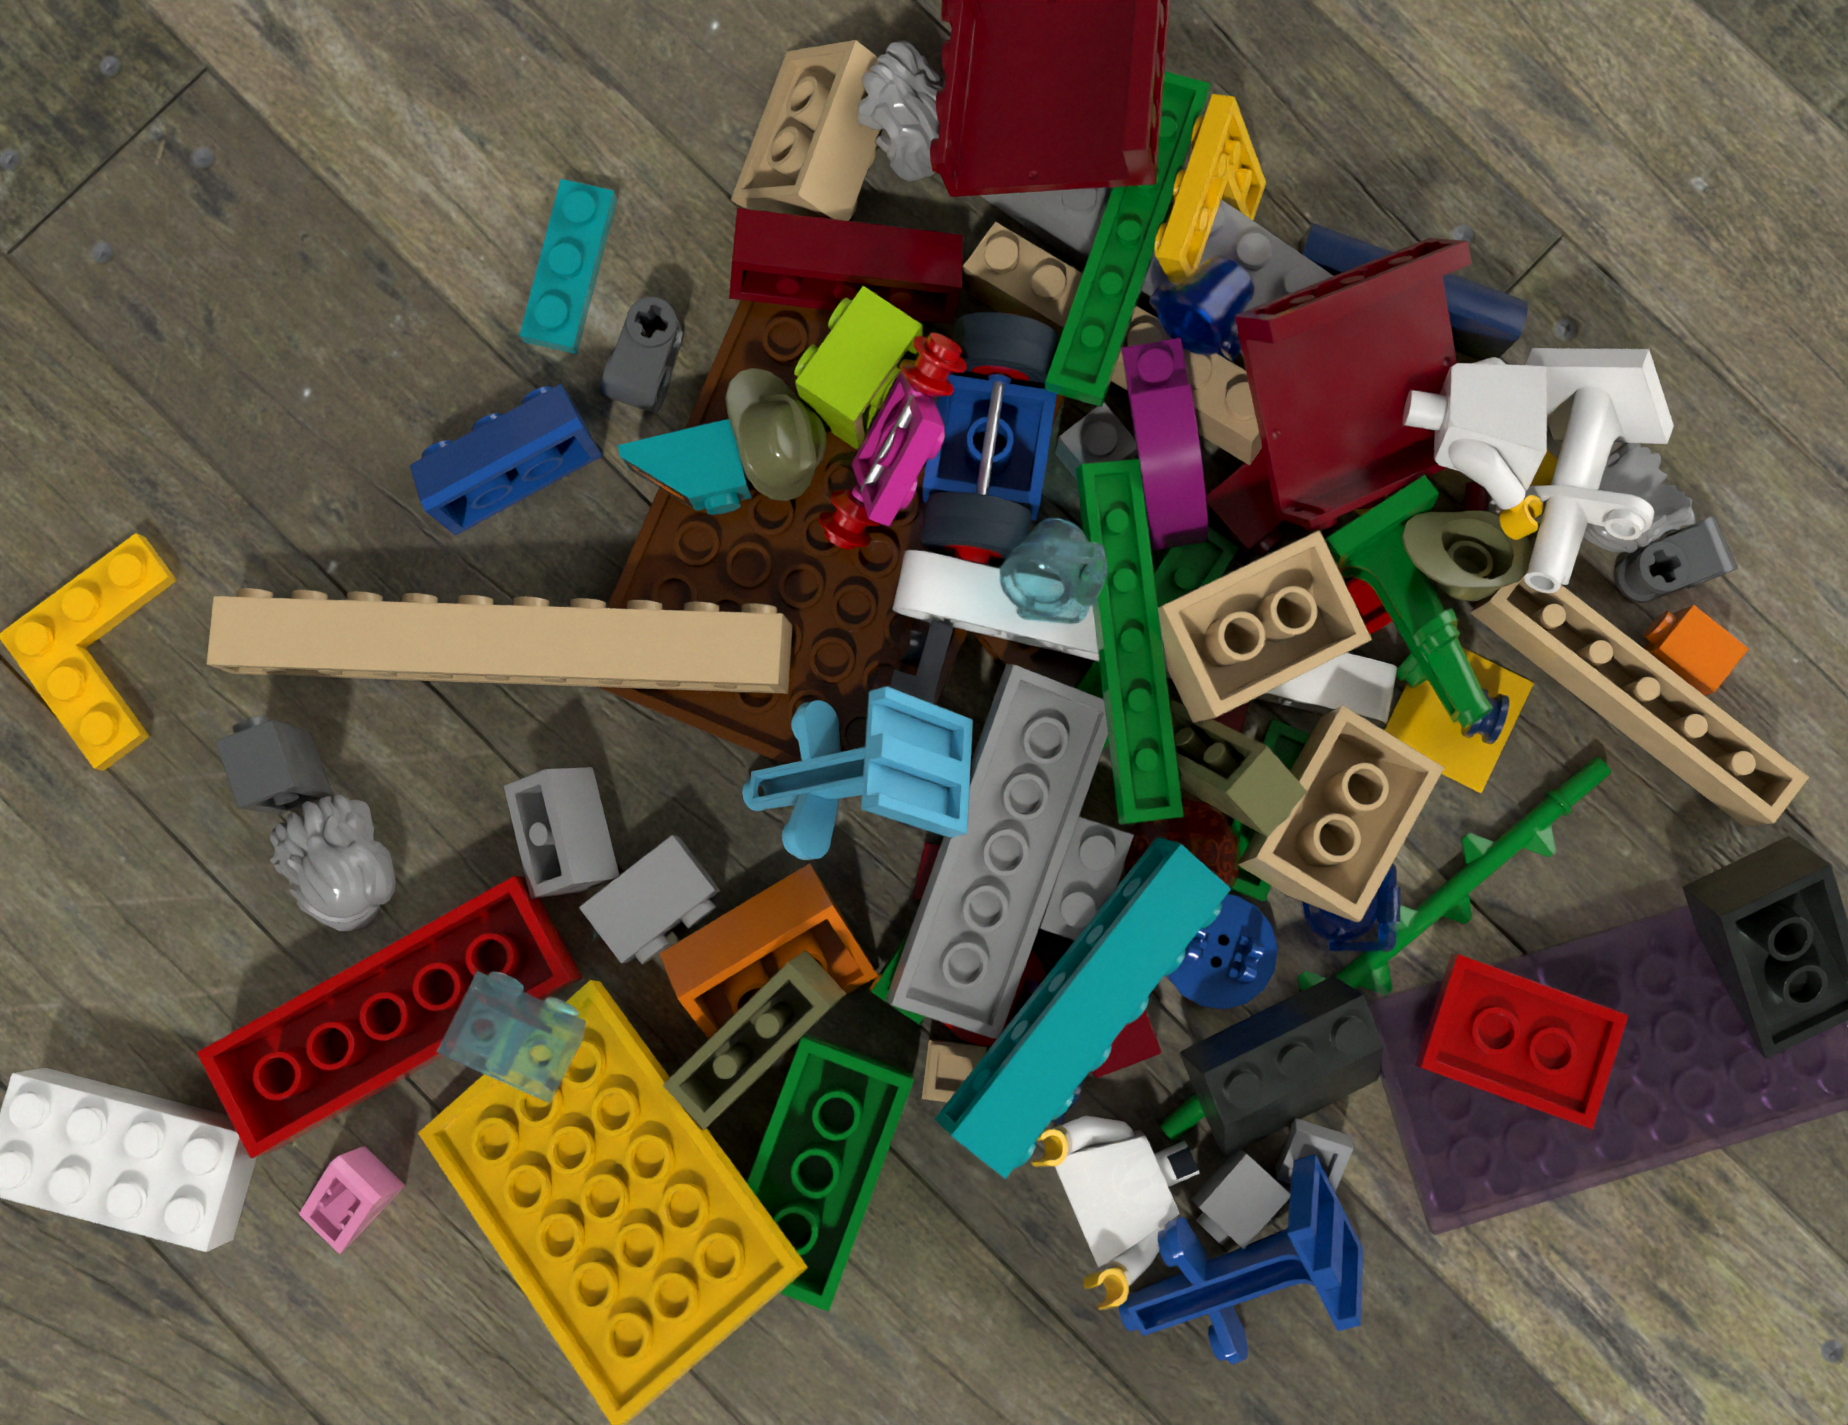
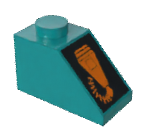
M729 419L617 445L619 455L630 471L696 511L706 509L707 514H723L738 509L741 506V500L752 498L748 478L740 459L738 445Z

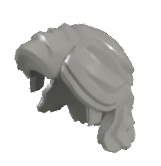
M893 42L889 44L886 53L878 57L877 65H873L869 72H865L862 77L863 86L868 96L858 103L857 121L859 125H866L873 130L885 129L890 139L881 135L878 136L875 143L887 153L886 157L890 160V167L900 178L911 182L920 180L923 177H931L935 173L930 162V144L933 138L939 137L940 123L936 113V94L938 89L945 87V81L942 80L938 70L929 64L926 58L921 56L910 42Z
M1623 442L1617 450L1609 454L1598 490L1630 494L1647 501L1654 510L1651 527L1637 539L1624 540L1612 536L1605 527L1587 523L1583 538L1611 552L1633 553L1638 547L1648 546L1658 540L1666 531H1679L1683 525L1695 524V515L1692 510L1693 499L1686 497L1685 492L1677 491L1675 485H1661L1668 475L1659 470L1661 463L1659 453L1651 454V450L1648 447H1641L1639 443Z
M335 795L333 799L330 796L322 797L317 805L306 801L302 805L304 818L291 812L287 815V823L278 822L276 828L270 833V840L275 848L270 861L276 871L284 875L290 882L289 891L297 899V905L301 911L338 931H357L366 928L374 921L379 912L380 905L390 901L395 892L396 884L390 851L380 842L374 841V827L372 825L370 808L363 801L357 799L349 800L343 795Z

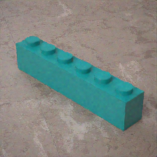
M1157 836L934 1120L954 1139L1006 1179L1013 1169L1021 1167L1028 1161L1035 1150L1036 1139L1050 1121L1059 1118L1067 1111L1073 1101L1074 1090L1085 1076L1099 1068L1106 1061L1111 1052V1043L1124 1026L1135 1021L1144 1012L1148 1005L1149 994L1163 976L1171 974L1179 967L1185 957V948L1198 931L1209 926L1218 917L1222 909L1221 902L1230 892L1231 888L1182 844Z

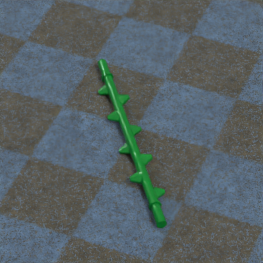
M1595 756L1555 791L1549 790L1546 792V798L1494 842L1472 833L1465 834L1460 839L1465 866L1415 909L1392 901L1384 906L1386 933L1337 973L1335 977L1354 989L1361 986L1385 996L1390 993L1393 987L1388 962L1442 916L1462 924L1469 922L1472 919L1469 893L1522 848L1547 858L1556 852L1551 824L1562 815L1568 816L1573 805L1611 774L1609 766L1601 758ZM1304 970L1297 976L1299 990L1301 992L1327 978ZM1196 1093L1158 1124L1172 1143L1205 1117Z

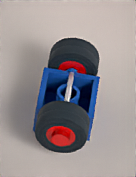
M998 312L971 313L957 320L953 334V341L962 349L960 357L966 362L967 369L962 373L952 372L954 375L948 376V380L954 386L952 395L937 396L936 407L945 427V435L938 454L932 460L927 459L923 482V503H926L924 514L925 522L921 533V545L926 550L935 554L985 566L1018 564L1023 562L1026 556L1027 537L1030 532L1031 520H1036L1040 507L1057 397L1056 393L1045 390V381L1059 344L1058 334L1044 323L1015 314Z

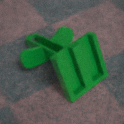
M1423 475L1327 537L1325 542L1330 548V554L1344 583L1353 578H1358L1368 583L1374 589L1410 649L1411 654L1397 668L1396 674L1400 683L1407 681L1411 688H1415L1428 680L1453 723L1458 721L1463 729H1466L1491 712L1493 706L1486 699L1458 640L1460 635L1456 629L1458 619L1453 609L1444 610L1430 578L1414 565L1405 551L1402 540V533L1406 522L1416 514L1431 512L1439 494L1428 478Z

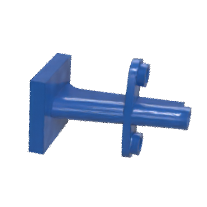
M1316 1154L1293 1160L1288 1228L1252 1242L1245 1249L1240 1247L1211 1260L1190 1225L1183 1217L1169 1221L1166 1229L1158 1232L1159 1251L1168 1267L1177 1265L1182 1272L1129 1293L1125 1302L1118 1306L1125 1328L1130 1332L1139 1330L1142 1336L1209 1314L1212 1325L1208 1328L1211 1349L1217 1360H1227L1230 1364L1234 1365L1247 1359L1248 1345L1243 1326L1233 1305L1292 1285L1309 1284L1316 1288L1337 1331L1361 1326L1363 1247Z

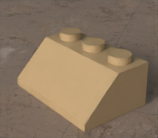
M857 40L787 51L731 201L751 210H766L776 213L849 221L857 208V197L867 170L872 165L876 156L877 144L875 140L881 135L883 130H873L866 125H859L857 121L858 103L868 96L863 86L862 77L865 72H869L873 65H877L878 57Z
M1320 531L1159 607L1167 670L1193 723L1218 717L1372 640Z
M1342 705L1320 717L1290 770L1292 775L1308 792L1293 808L1290 816L1278 825L1268 837L1257 831L1255 832L1237 865L1290 897L1354 922H1360L1444 767Z

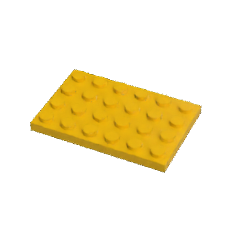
M590 980L421 1129L418 1134L611 1425H627L808 1267L708 1129L705 1128L703 1130L663 1086L670 1078L602 983Z

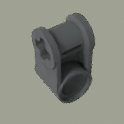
M649 296L639 299L631 306L617 345L610 355L603 373L600 389L602 396L653 414H657L669 388L672 369L684 335L676 313L668 302L659 297ZM662 320L666 328L665 332L656 330L652 338H649L644 328L646 326L655 327L658 321Z
M1713 516L1669 534L1664 539L1620 560L1615 568L1614 580L1616 588L1623 597L1632 602L1644 603L1687 587V589L1734 571L1738 569V566L1717 519ZM1648 568H1651V570L1654 573V577H1652V575L1649 573Z

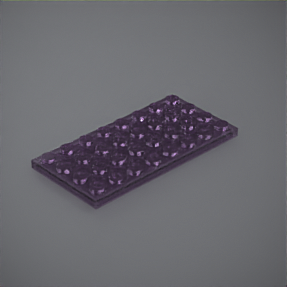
M1688 905L1488 964L1629 1015L1593 1130L1415 1066L1443 978L1366 1001L1384 1046L1379 1075L1428 1229L1434 1235L1848 1110V1020L1765 1059L1759 1053L1702 944Z

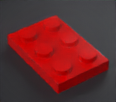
M1451 954L1415 1066L1593 1130L1629 1015L1459 954Z

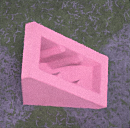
M364 1145L339 1155L329 1164L299 1212V1215L340 1255L406 1185Z

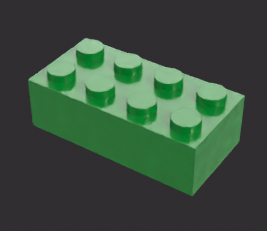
M807 1033L800 1040L747 1184L808 1267L779 1293L829 1312L914 1082L915 1074Z

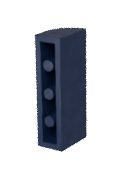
M1313 222L1306 231L1298 250L1299 253L1333 276L1393 253L1392 251ZM1452 273L1444 275L1443 281L1455 351L1480 361L1491 357L1500 358L1520 338L1527 316L1528 302Z

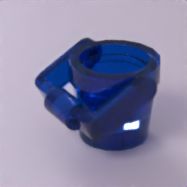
M1213 256L1208 258L1180 284L1174 285L1170 289L1162 285L1158 286L1152 294L1149 303L1157 313L1162 327L1171 339L1181 338L1182 348L1194 354L1204 356L1217 353L1233 363L1242 349L1239 335L1231 331L1236 323L1235 315L1242 313L1254 296V285L1251 277L1238 263L1224 256Z
M1394 863L1390 866L1360 922H1354L1306 902H1301L1303 918L1311 931L1323 940L1331 941L1329 942V951L1385 953L1393 950L1396 945V923H1401V888L1397 887V870ZM1377 918L1379 923V942H1351L1367 933Z

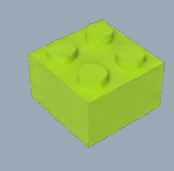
M862 286L853 300L846 297L840 302L828 323V328L831 329V332L819 348L811 345L805 351L794 371V375L798 377L795 384L800 402L816 412L825 429L857 450L862 445L901 372L900 363L903 360L916 361L919 353L912 344L913 339L918 336L923 337L922 324L864 286Z

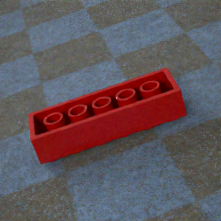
M513 876L196 1053L250 1159L278 1150L578 982L583 977L541 898L530 899L526 878Z

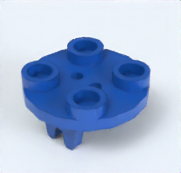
M1227 894L1221 902L1222 909L1218 917L1209 926L1198 931L1185 948L1186 953L1182 963L1174 972L1166 976L1181 995L1203 1007L1228 1009L1248 1003L1265 989L1276 967L1278 947L1272 925L1258 907L1239 896ZM1222 934L1226 935L1228 939L1227 943L1223 946L1218 943V937ZM1215 956L1220 959L1218 967L1211 965V959Z

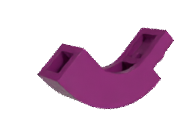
M1181 338L1121 348L1137 454L1140 461L1150 549L1154 551L1208 542V516L1201 451L1191 385L1188 383Z

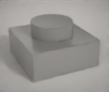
M1295 1118L1275 1166L1277 1179L1291 1183L1293 1160L1316 1154L1332 1188L1336 1192L1354 1149L1352 1136Z

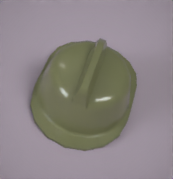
M756 368L740 371L729 382L725 399L728 417L738 445L745 474L756 490L770 499L788 501L799 497L810 486L815 468L822 462L827 448V438L823 423L816 412L800 402L795 393L779 377L769 371Z
M1488 511L1426 512L1416 514L1406 522L1402 533L1405 551L1414 565L1430 578L1432 585L1437 586L1438 589L1448 596L1461 601H1478L1491 596L1500 587L1519 582L1526 575L1532 556L1530 542L1526 536L1519 540H1513L1508 537L1500 525L1499 515Z

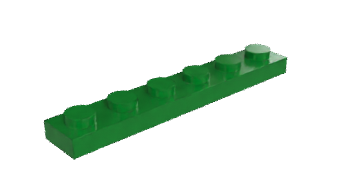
M1165 71L1156 185L1113 187L1045 381V390L1102 407L1155 253L1156 235L1161 224L1165 223L1173 201L1174 183L1179 171L1184 169L1192 146L1193 128L1197 118L1203 114L1209 96L1210 83Z
M1139 459L1081 464L1076 468V477L1119 824L1184 817Z

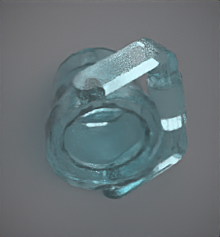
M1047 518L1039 522L1023 543L1014 548L1000 568L999 581L1002 590L1008 599L1017 606L1016 612L1023 619L1065 624L1080 623L1085 619L1090 606L1097 601L1107 579L1106 570L1108 564L1105 549L1101 544L1088 542L1081 529L1070 521L1060 518Z

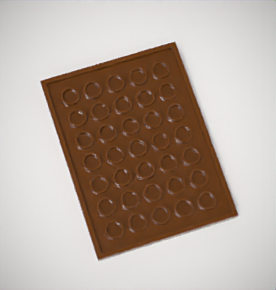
M740 300L685 429L729 419L725 399L728 384L738 372L751 368L769 371L782 379L800 401L795 384L798 378L794 375L795 368L805 351L811 345L819 348L831 332V329L828 328V323L834 311ZM1057 394L1052 427L1065 396ZM933 397L934 402L936 404L937 397ZM825 429L827 448L822 462L815 468L810 486L801 496L788 501L768 498L757 491L748 479L752 498L741 500V506L734 511L711 515L707 514L706 509L694 510L659 488L607 608L627 609V602L631 600L654 601L662 604V610L684 611V604L687 602L713 603L719 605V612H741L742 605L775 606L777 614H783L792 624L788 694L615 687L596 688L783 765L802 761L799 741L793 734L791 726L793 715L801 704L822 700L827 702L837 714L839 720L840 752L866 747L869 692L873 691L876 669H894L899 671L901 662L897 660V649L900 639L907 628H912L914 620H921L893 611V605L905 551L918 550L930 552L921 545V533L925 522L924 514L926 503H923V482L927 460L917 476V487L910 504L905 509L900 508L890 527L884 524L878 526L867 525L865 529L871 536L870 544L866 547L855 546L851 550L840 548L831 543L825 537V529L820 525L818 519L823 511L835 512L836 508L830 500L832 491L854 489L858 485L852 466V461L858 450L827 429ZM953 627L936 687V706L940 701L968 630Z

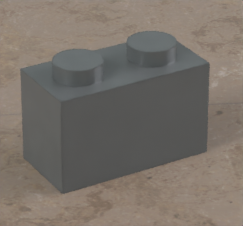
M257 716L235 724L232 727L234 734L215 741L234 798L240 809L282 815L302 807L306 801L315 802L322 797L333 795L311 731L288 725L287 722L269 720L268 716Z

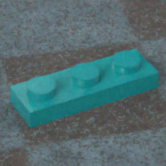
M560 179L519 334L524 343L573 354L578 353L617 203V197L613 190Z

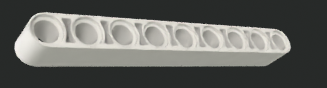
M918 550L905 551L893 611L921 620L933 619L955 628L1099 661L1091 591ZM1159 614V622H1160V630H1161V638H1162V646H1163V654H1164L1166 677H1167V678H1171V676H1170V674H1169V672H1168V670H1167L1166 656H1165V649H1164V642H1163V635H1162V628H1161V621H1160V614ZM1344 653L1256 697V699L1324 715L1343 705L1374 725H1386L1397 667L1386 662Z

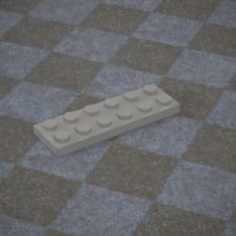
M1006 664L971 761L967 834L952 838L944 836L885 999L889 1004L996 1040L1001 1035L1108 736L1103 699L1019 666Z

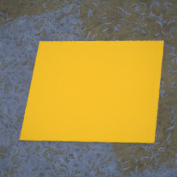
M1463 648L1480 686L1488 690V696L1495 698L1496 695L1501 693L1509 697L1507 718L1497 740L1490 745L1484 743L1482 736L1479 734H1474L1471 738L1463 736L1461 734V725L1458 721L1453 723L1428 680L1415 688H1411L1407 682L1384 731L1444 767L1441 774L1482 793L1534 683Z

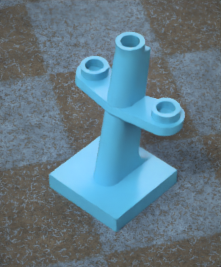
M885 686L869 692L866 747L840 752L839 720L834 709L822 700L805 702L798 707L791 722L793 734L799 741L802 761L751 772V778L745 782L742 790L744 802L753 811L795 805L790 820L783 829L782 841L790 854L802 860L818 859L828 852L839 800L846 797L862 795V810L949 838L965 835L968 829L973 720ZM759 785L763 788L765 796L759 797Z

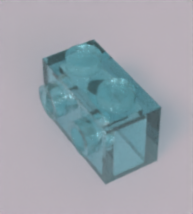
M476 971L443 1036L437 1053L550 1103L583 1040L586 1020L578 1017L579 1012L576 1008L560 999L547 997L545 1001H542L522 992L524 989L523 985L508 975L490 972L489 976Z

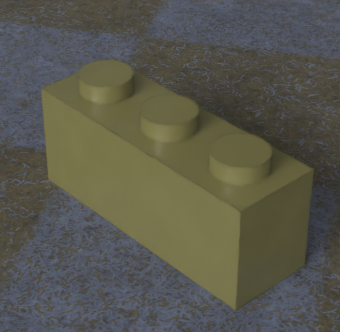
M1174 700L1170 702L1180 788L1268 837L1278 825L1290 816L1293 808L1308 791L1266 745L1213 719L1193 723L1184 705Z
M804 951L789 961L663 1086L704 1130L723 1114L847 993L807 951Z

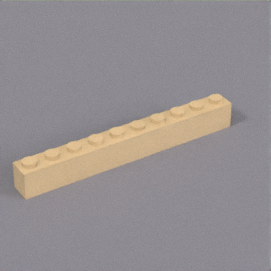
M253 588L237 589V597L214 596L206 664L231 674L788 694L792 624L783 614H777L775 606L766 604L742 605L741 612H719V605L713 603L687 602L684 604V611L662 610L661 603L647 600H631L627 602V609L605 608L606 603L603 601L586 598L572 599L570 607H549L548 600L537 597L514 598V605H493V599L489 597L460 595L458 596V604L438 603V598L432 595L406 593L402 595V602L382 601L383 596L379 594L357 591L348 592L346 600H327V594L311 590H293L290 599L273 598L272 592Z

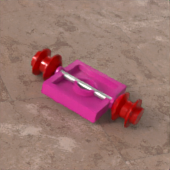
M930 333L928 338L918 336L913 339L912 344L919 355L916 361L903 360L900 363L901 372L852 461L858 485L854 489L832 491L830 500L836 508L835 512L823 511L819 515V523L825 529V537L836 546L848 550L854 549L855 546H868L871 542V536L865 529L866 526L884 524L890 527L900 508L905 509L913 499L917 487V476L926 460H932L938 454L945 435V427L933 397L952 395L954 386L948 380V376L951 372L962 373L967 369L966 362L960 357L962 353L961 347L951 339L938 333Z

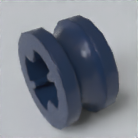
M1482 688L1486 699L1493 706V710L1470 727L1463 729L1461 726V734L1468 738L1473 737L1474 734H1479L1482 736L1484 743L1491 745L1497 740L1505 724L1509 709V697L1500 693L1493 698L1488 696L1487 689Z

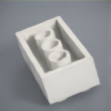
M49 1068L12 1073L0 1112V1198L208 1252L234 1239L257 1157L250 1159L228 1115Z

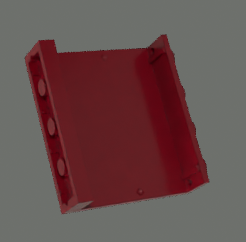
M948 0V17L952 28L950 40H944L942 44V64L946 79L945 87L938 89L936 94V113L940 129L939 137L931 140L930 162L933 172L941 175L950 197L1156 185L1170 0Z
M1428 238L1235 315L1278 519L1305 527V530L1325 529L1336 524L1338 516L1354 509L1375 507L1385 501L1386 495L1405 488L1423 475L1431 481V475L1447 468L1440 466L1434 460L1435 430L1403 425V413L1410 390L1440 394L1450 367L1457 364L1443 276L1471 265L1467 240Z

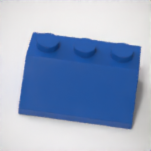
M562 384L554 388L544 386L535 389L522 399V405L504 415L501 413L487 415L474 423L471 428L472 432L453 442L451 440H443L425 449L421 454L422 459L409 465L419 500L425 512L456 536L603 456Z

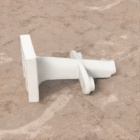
M1532 348L1526 365L1547 367V423L1553 439L1563 440L1551 485L1529 486L1525 497L1535 495L1543 503L1541 515L1534 518L1536 522L1540 523L1529 567L1524 577L1526 584L1534 590L1543 593H1554L1559 591L1561 584L1568 585L1587 523L1605 527L1612 536L1624 540L1637 539L1651 527L1654 510L1647 501L1630 494L1598 490L1614 442L1667 444L1674 425L1649 349ZM1491 497L1488 506L1489 511L1499 515L1502 509Z

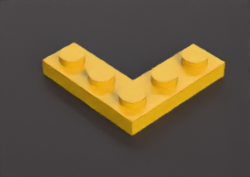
M1212 94L1205 116L1197 118L1191 140L1193 151L1187 169L1179 171L1174 183V206L1168 223L1161 224L1156 235L1155 256L1171 283L1192 286L1221 199L1251 220H1254L1266 185L1241 112L1233 96Z
M138 533L133 534L0 632V640L92 767L101 771L108 769L148 739L150 735L86 648L177 581L146 537Z

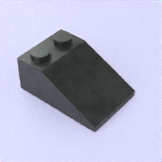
M1787 836L1682 887L1697 934L1753 1042L1765 1059L1848 1020V919L1831 863L1792 837Z

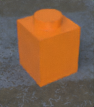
M1695 605L1673 614L1669 611L1663 612L1644 634V637L1649 641L1644 649L1704 696L1712 694L1718 689L1749 650L1747 646Z

